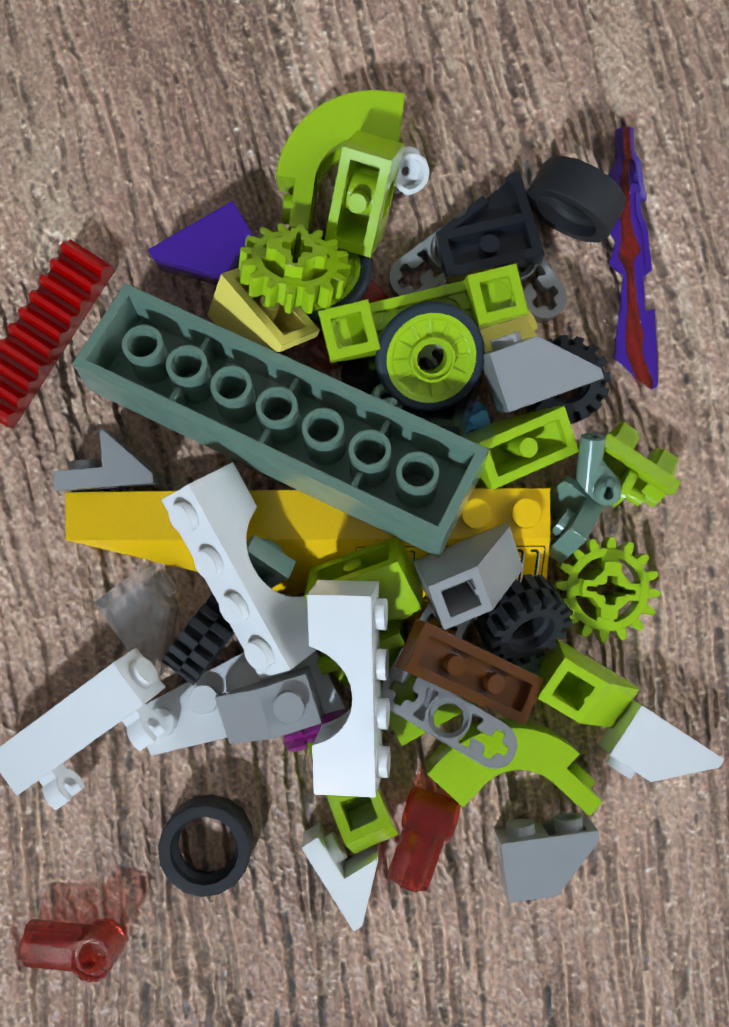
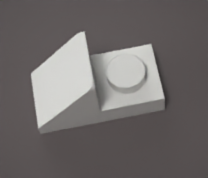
M319 822L304 832L301 848L353 931H356L363 925L378 863V845L363 850L344 862L348 856L340 839L334 832L327 835Z

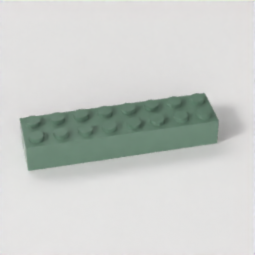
M126 283L72 363L90 391L439 558L483 472L489 451L488 448Z

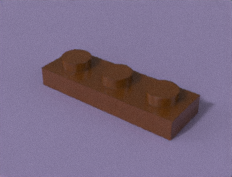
M417 618L395 667L523 725L527 722L544 681L543 678Z

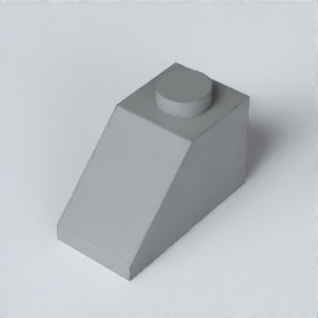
M519 331L491 340L492 350L483 354V370L496 410L500 412H511L604 378L600 367L539 336L521 339Z
M309 666L215 696L229 744L281 737L321 724L324 714Z

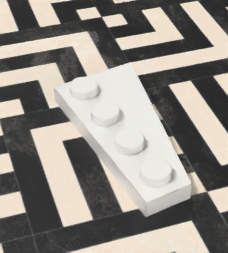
M318 650L291 670L261 679L255 669L248 663L243 652L204 673L194 686L187 682L147 703L150 710L157 712L168 727V730L159 735L147 748L151 756L227 738L215 700L216 695L306 666L310 667L324 714L347 707L330 673L322 674L317 664V659L320 658Z

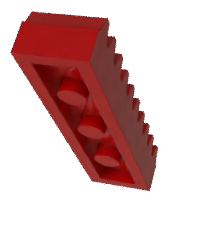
M71 239L61 243V254L59 257L50 260V271L46 274H41L39 277V288L30 291L28 294L30 302L27 306L19 308V319L17 322L9 324L7 327L9 333L7 338L0 340V423L6 427L15 428L116 271L109 263Z

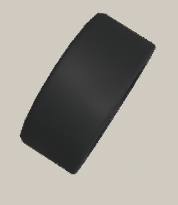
M567 156L548 158L541 166L526 192L531 210L544 223L573 239L599 243L608 238L626 203V197L622 189L610 176L593 165Z
M213 794L196 796L181 804L163 828L158 845L160 866L169 882L182 892L199 897L219 895L235 886L246 872L254 845L252 824L241 807L232 800ZM209 817L220 820L230 828L234 835V855L229 863L220 870L207 872L195 869L184 860L179 851L178 842L181 831L188 823L197 818Z

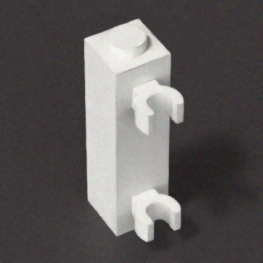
M137 647L0 746V773L15 794L19 795L39 780L43 786V794L46 801L53 809L57 810L70 801L72 796L85 788L80 776L73 770L67 769L63 762L121 721L127 727L129 740L139 751L153 743L159 735L168 730L163 718L157 712L150 710L146 704L166 688L159 679L158 672L153 663L143 657Z

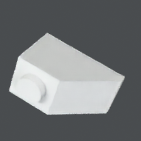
M634 700L629 704L615 726L608 728L598 743L610 755L606 763L629 779H632L635 773H638L650 782L719 768L724 761L722 757Z

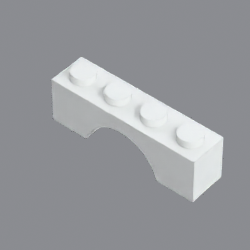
M233 462L162 499L169 513L171 524L183 538L194 558L197 571L205 578L219 604L222 616L231 625L244 649L248 663L255 669L260 679L291 670L317 650L309 646L306 597H290L274 591L262 581L250 561L246 535L249 521L257 505Z
M317 580L307 594L309 646L330 656L345 672L351 686L352 707L341 717L322 724L312 745L314 794L376 797L381 778L389 777L391 763L390 746H382V729L388 730L390 702L389 698H381V680L388 679L389 652L388 649L380 648V630H386L388 624L387 598H379V581Z

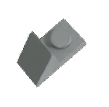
M100 428L102 467H99L97 459L73 460L68 462L69 470L53 471L54 491L61 492L163 485L162 475L113 432Z

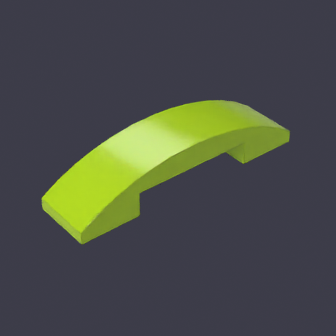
M517 264L467 275L464 281L369 303L367 299L318 311L330 363L376 356V351L381 349L379 344L380 336L387 324L402 310L421 302L438 301L452 304L466 312L477 324L479 330L526 316L529 312Z

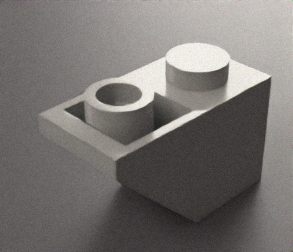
M507 523L444 548L440 558L429 554L413 561L427 600L444 630L492 611L523 570L510 526Z
M564 812L553 816V821L534 823L531 819H514L508 821L505 824L506 827L494 829L501 885L508 903L555 897L560 894L600 841L599 831L588 816L582 817L580 813Z

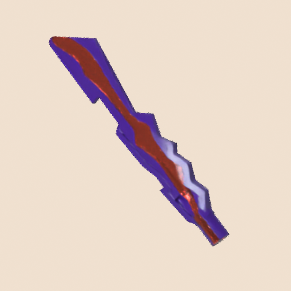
M622 127L614 131L615 163L608 173V176L616 182L626 197L625 208L610 233L615 245L608 265L622 276L613 359L648 389H654L658 386L655 309L645 311L644 277L652 271L648 228L641 212V202H645L647 199L641 160L635 152L634 128Z

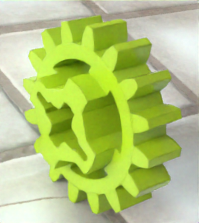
M279 223L277 225V232H271L269 229L262 227L259 228L258 237L248 235L245 247L240 248V283L249 285V296L258 297L264 295V306L268 308L278 302L284 306L285 313H291L294 307L301 306L307 314H311L313 304L329 309L332 298L337 300L343 298L344 288H347L351 265L347 264L348 253L346 251H337L339 241L336 239L322 240L323 231L319 229L309 234V231L305 230L304 225L298 224L296 228L288 230L283 223Z
M604 537L600 548L595 539L588 538L584 543L585 552L577 549L570 555L573 560L570 564L557 563L556 567L564 573L563 580L551 581L554 588L562 590L563 596L561 598L571 610L572 615L570 618L572 619V624L580 621L577 629L578 634L587 637L594 629L595 638L601 642H607L609 632L612 631L616 638L625 640L627 639L625 627L630 626L641 631L644 627L639 619L640 615L643 613L654 616L656 613L647 602L649 598L660 597L661 591L649 588V581L657 578L659 574L658 571L644 570L643 566L650 558L647 554L639 553L632 556L634 543L623 541L618 549H616L615 537ZM593 560V568L583 577H578L583 567ZM622 563L630 570L634 582H630L622 573ZM606 582L613 584L615 587L623 588L622 591L605 593L604 596L596 591L587 589L588 586L598 587V584L603 585ZM576 596L584 597L589 603V613L592 614V618L586 615L580 608ZM629 601H632L627 610L618 616V610Z

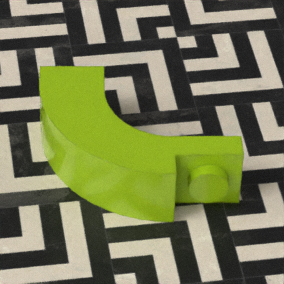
M364 90L347 93L323 103L310 112L296 126L281 152L276 170L279 192L293 193V195H284L282 207V223L289 224V230L301 224L304 225L305 230L309 231V234H312L319 185L325 174L334 165L339 163L342 146L357 130L399 142L405 93L382 90Z
M498 718L513 730L517 739V750L514 758L508 765L500 769L484 767L445 743H442L424 762L427 775L463 808L492 778L514 770L532 771L548 778L589 816L603 803L591 789L597 782L576 762L569 767L580 753L556 732L530 721L523 725L509 718ZM483 721L472 724L469 732L459 741L460 744L469 747L471 737L478 740L485 746L483 756L488 759H492L496 753L505 756L509 749L502 744L503 733L496 731L490 737L477 730V726Z

